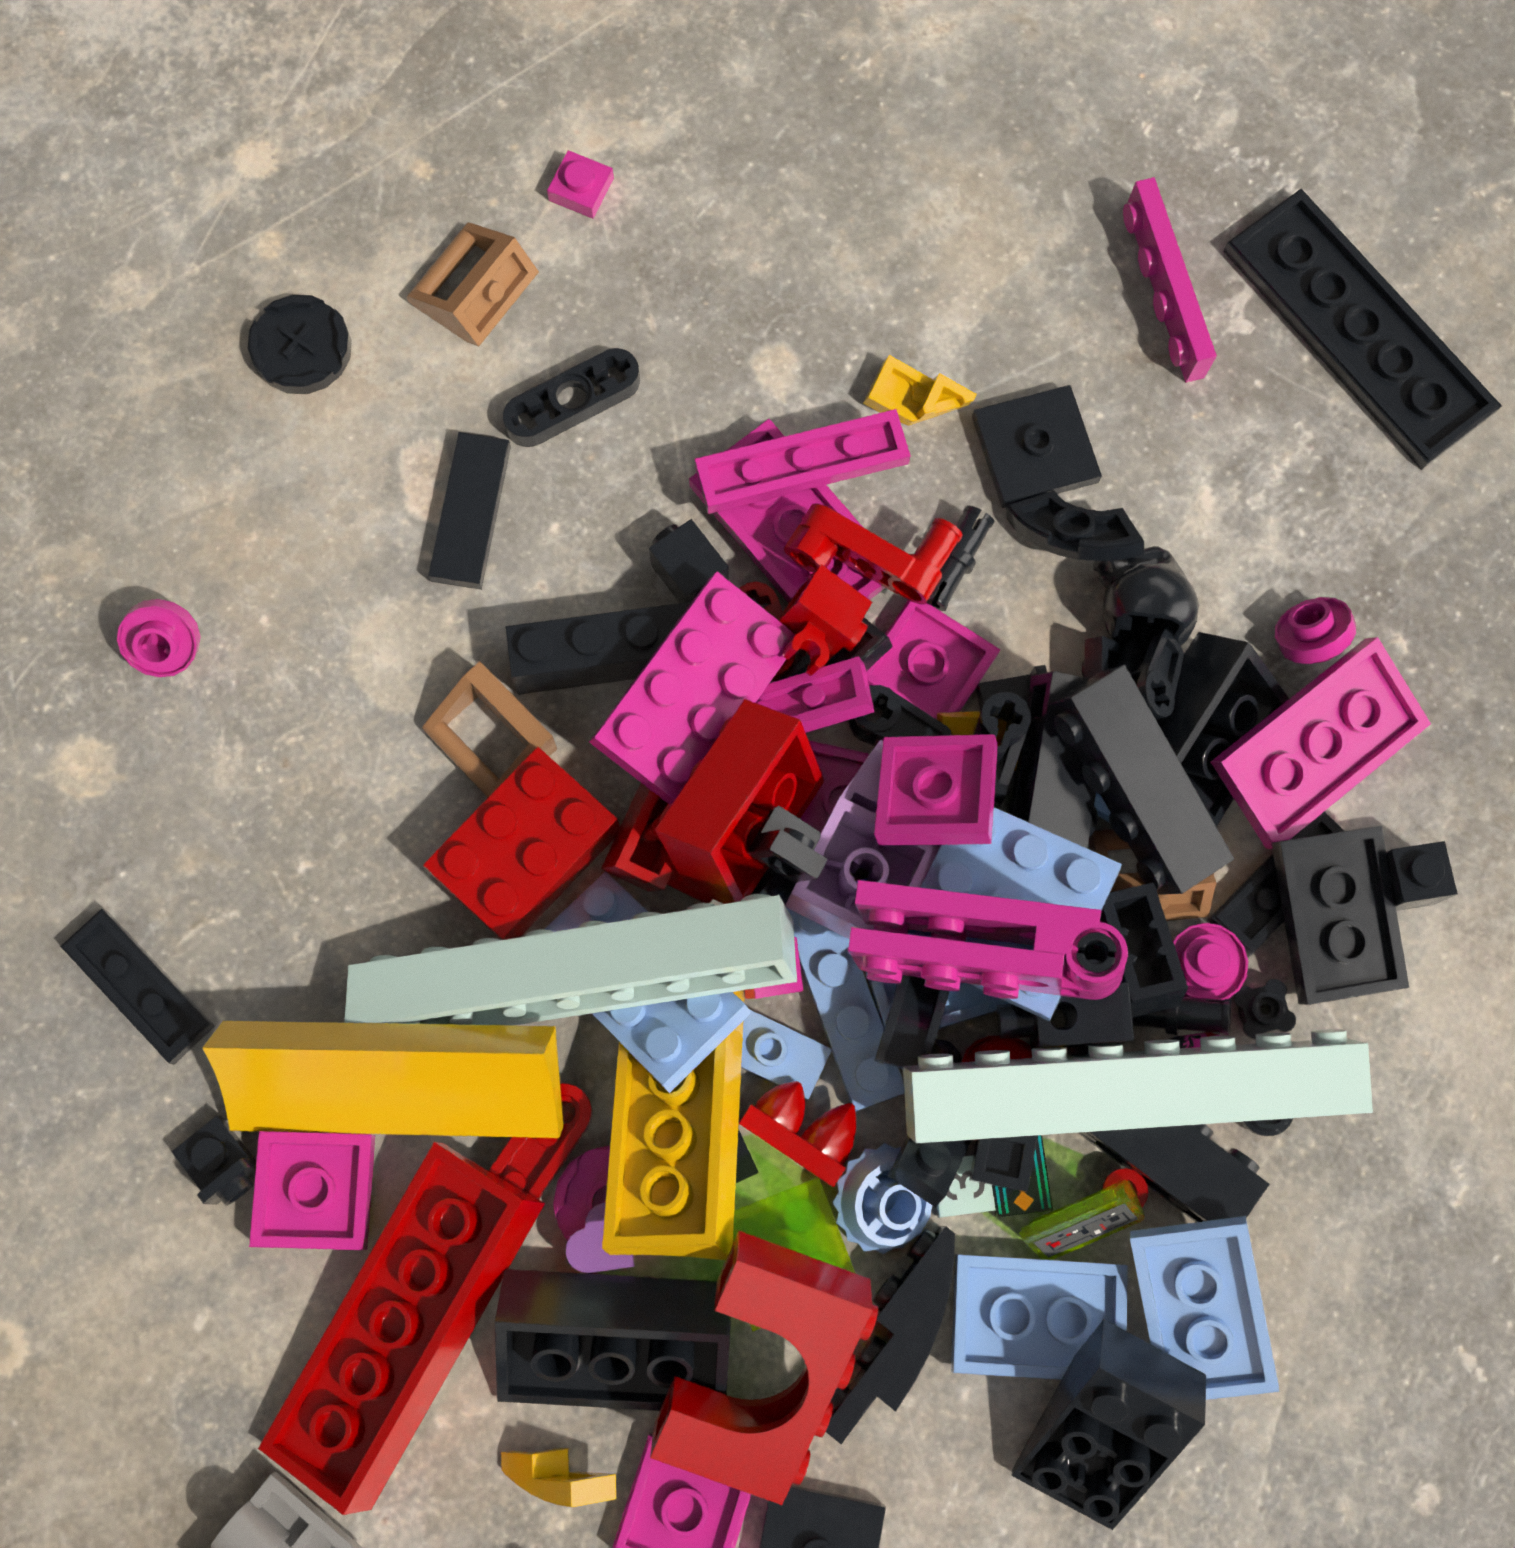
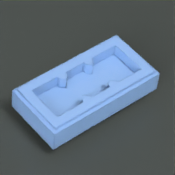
M750 1010L751 1014L743 1022L741 1068L777 1086L798 1081L802 1084L805 1099L809 1100L832 1049Z

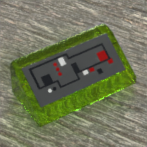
M1122 1180L1028 1221L1021 1228L1019 1234L1022 1240L1042 1260H1054L1142 1222L1145 1219V1213L1130 1181Z

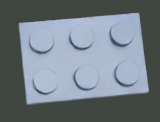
M1246 1216L1130 1231V1242L1151 1345L1206 1374V1400L1280 1392Z
M955 1254L951 1372L1061 1380L1074 1355L1103 1319L1127 1331L1128 1265Z

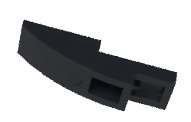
M939 1226L935 1233L926 1228L906 1254L913 1260L912 1264L900 1279L892 1273L872 1299V1302L878 1306L877 1321L887 1328L889 1332L883 1340L876 1334L869 1340L855 1360V1363L861 1367V1370L848 1387L846 1386L844 1390L836 1388L830 1401L833 1404L832 1415L826 1433L839 1444L844 1442L877 1397L896 1412L914 1385L931 1352L947 1305L954 1267L955 1233L947 1226Z

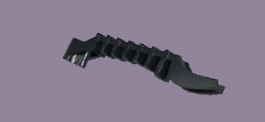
M1010 692L996 693L986 700L972 735L995 734L996 738L999 730L997 728L998 719L1007 722V731H1005L997 748L994 807L997 809L1001 806L1007 795L1009 784L1031 722V711L1026 701ZM902 975L901 983H897L874 1061L903 1069V1066L918 1065V1056L931 1054L949 991L924 986V978Z

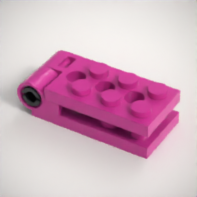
M858 880L855 905L865 924L874 925L873 930L851 927L848 952L858 968L867 971V979L897 984L901 983L902 975L924 978V986L945 991H959L960 983L982 985L984 986L983 994L998 998L1017 999L1019 990L1090 1000L1108 997L1116 991L1122 981L1128 957L1127 944L1122 934L1116 928L1100 922L1101 910ZM908 930L931 932V937L909 935ZM966 937L1032 945L1034 950L966 942ZM1096 959L1101 964H1092L1088 960Z

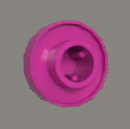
M1330 597L1305 600L1291 607L1279 618L1275 626V639L1284 657L1301 664L1322 663L1331 660L1351 645L1356 635V622L1351 609L1345 602Z
M152 599L143 600L129 609L118 627L117 643L121 655L130 666L146 675L168 677L175 676L188 668L198 652L201 636L197 622L187 610L175 602Z
M1202 923L1186 928L1173 938L1188 986L1184 997L1225 1000V998L1229 999L1240 990L1247 978L1249 961L1244 945L1233 932L1221 925Z

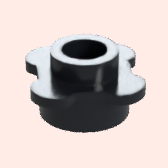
M1270 979L1264 986L1254 989L1243 986L1234 994V1003L1238 1006V1014L1243 1023L1242 1029L1247 1037L1256 1040V1034L1273 1030L1288 1032L1294 1028L1296 1016L1288 1009L1285 999L1287 987L1282 981ZM1262 1004L1269 1006L1270 1011L1268 1014L1261 1012L1260 1007Z

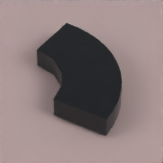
M1055 491L1006 505V519L1011 526L1027 541L1050 553L1086 561H1113L1144 555V540L1123 508L1104 511L1087 510L1065 502Z

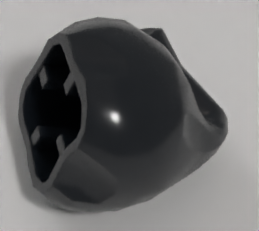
M1152 546L1144 549V555L1113 561H1094L1093 570L1100 574L1099 580L1107 588L1103 599V620L1108 635L1113 641L1124 645L1127 642L1137 640L1148 648L1152 636L1163 630H1167L1180 646L1188 640L1197 622L1199 602L1193 586L1169 551L1159 546Z

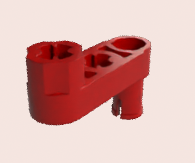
M814 503L810 506L783 549L797 565L809 572H814L821 564L827 568L834 557L895 594H899L914 603L925 604L942 578L941 568L956 544L960 542L963 534L951 522L942 518H935L914 554H908L833 509Z

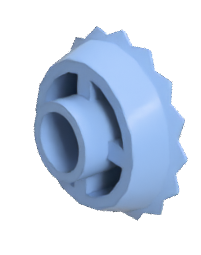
M884 1143L877 1150L865 1148L859 1159L848 1161L846 1174L837 1181L839 1193L833 1201L834 1206L839 1212L836 1224L846 1231L847 1241L858 1243L863 1251L876 1250L885 1254L894 1248H904L908 1242L920 1235L931 1217V1204L888 1177L901 1147L893 1148Z

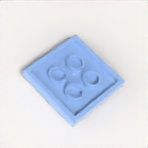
M994 807L992 843L941 845L920 888L1102 910L1122 864ZM908 930L909 935L931 937V932ZM966 937V942L1034 950L1032 945ZM971 984V985H973V986H975V987H977V988L983 990V987H984V986H982V985H976V984ZM1019 990L1017 999H1001L1050 1021L1061 996Z

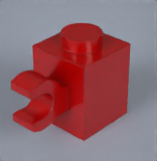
M821 564L797 588L778 619L779 622L796 634L785 645L783 657L788 660L799 649L805 650L811 658V664L807 667L805 673L809 676L814 675L841 648L851 651L857 645L868 628V625L862 620L873 602Z

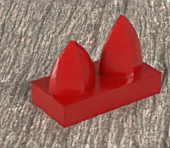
M794 1081L778 1085L766 1092L756 1102L755 1106L753 1104L750 1105L739 1122L741 1126L832 1187L836 1185L846 1169L844 1163L854 1143L856 1133L855 1105L847 1103L828 1110L814 1120L801 1137L797 1135V1132L804 1119L805 1095L800 1082Z

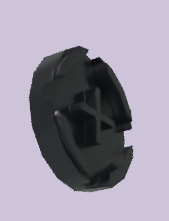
M290 295L275 300L264 308L265 313L260 316L257 322L254 320L251 325L247 348L257 373L271 387L287 394H310L327 388L343 374L350 361L352 340L343 316L336 309L334 310L331 306L325 304L324 300L315 296Z

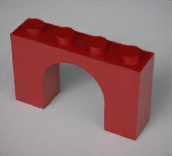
M738 1231L717 1279L715 1311L782 1336L799 1351L805 1361V1367L797 1380L784 1391L767 1398L752 1400L731 1397L675 1376L654 1423L650 1458L782 1505L792 1483L800 1485L806 1475L811 1455L808 1448L814 1436L822 1438L828 1428L833 1404L830 1401L836 1388L844 1390L848 1385L855 1365L854 1349L859 1339L865 1341L869 1339L877 1320L878 1306L872 1304L871 1280L869 1278Z

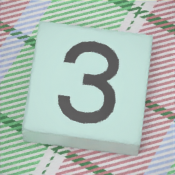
M965 1156L946 1197L937 1206L938 1218L996 1210L992 1185L969 1180L973 1156Z

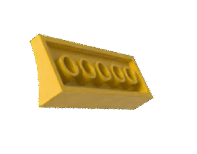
M744 990L733 992L743 1002L745 1001ZM743 1022L670 1093L619 1042L602 1249L609 1255H664L726 1260L733 1245Z
M222 1021L202 1047L219 1083L230 1131L559 1138L563 1129L555 1026Z

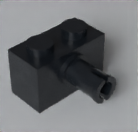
M1154 882L1110 892L1101 910L1100 922L1116 928L1126 941L1128 957L1121 983L1129 982L1132 1017L1178 1007L1188 990V986ZM1096 959L1088 960L1092 964H1101Z

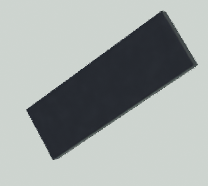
M1302 188L1227 242L1223 252L1421 470L1502 407L1496 398Z

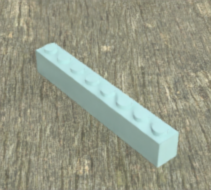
M753 894L744 897L740 902L722 905L698 903L689 906L685 911L673 913L643 912L636 914L630 920L611 923L588 921L574 929L556 932L539 929L528 932L525 937L507 940L483 938L475 941L470 946L451 949L429 947L422 950L421 954L402 957L379 955L371 958L369 962L348 965L344 1023L519 1025L797 982L793 919L779 895Z
M1321 1029L1311 1031V1040L1291 1041L1290 1033L1256 1034V1044L1236 1045L1235 1037L1211 1036L1200 1038V1047L1181 1049L1178 1040H1150L1144 1042L1145 1051L1123 1052V1044L1102 1043L1088 1045V1054L1071 1056H1067L1066 1047L1033 1048L1032 1058L1010 1059V1051L1006 1050L975 1052V1062L953 1063L952 1054L918 1056V1065L903 1066L907 1135L915 1143L1373 1113L1368 1043L1348 1039L1346 1030Z

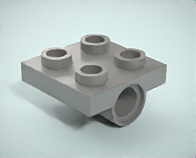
M277 1472L272 1473L254 1496L222 1528L211 1544V1548H363Z

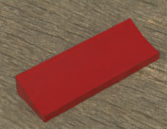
M434 1142L258 1449L342 1515L372 1510L502 1281L504 1269L510 1267L545 1203L492 1174L446 1144Z

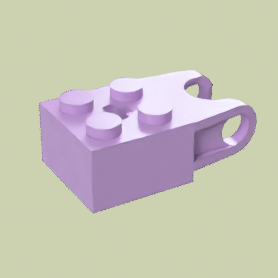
M882 740L877 743L839 797L821 833L814 851L828 860L818 879L797 882L785 905L786 908L850 939L851 927L873 930L874 925L865 924L855 905L858 883L854 881V877L850 872L855 874L858 868H862L869 872L867 881L920 888L940 848V845H878L874 832L883 750Z

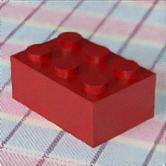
M744 699L734 715L723 723L719 737L704 759L699 760L694 765L688 782L675 801L664 809L659 824L655 828L686 888L723 904L740 902L744 897L752 894L769 867L748 855L747 851L769 811L773 807L780 806L800 819L825 782L801 720Z
M537 747L441 845L423 866L500 940L519 938L615 839L620 826L618 819L541 748Z

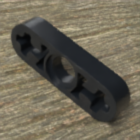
M621 348L608 349L512 398L506 404L503 411V421L508 437L519 446L534 447L630 398L636 393L640 384L639 365L636 358L629 351ZM616 367L619 372L625 371L626 380L618 383L614 377L609 378L608 369ZM590 377H594L596 386H600L601 394L595 396ZM568 387H578L587 395L585 402L573 409L563 407L558 402V396ZM549 399L551 410L555 415L554 419H550L548 410L545 411L543 401ZM527 412L529 417H535L536 426L528 429L524 424H520L518 417L520 414Z

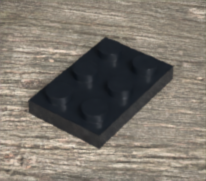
M1382 826L1271 842L1298 1004L1312 1005L1410 988Z

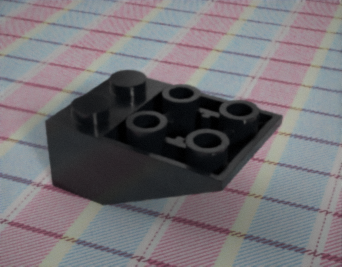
M1103 1319L1074 1355L1017 1459L1011 1476L1113 1530L1205 1426L1206 1374Z

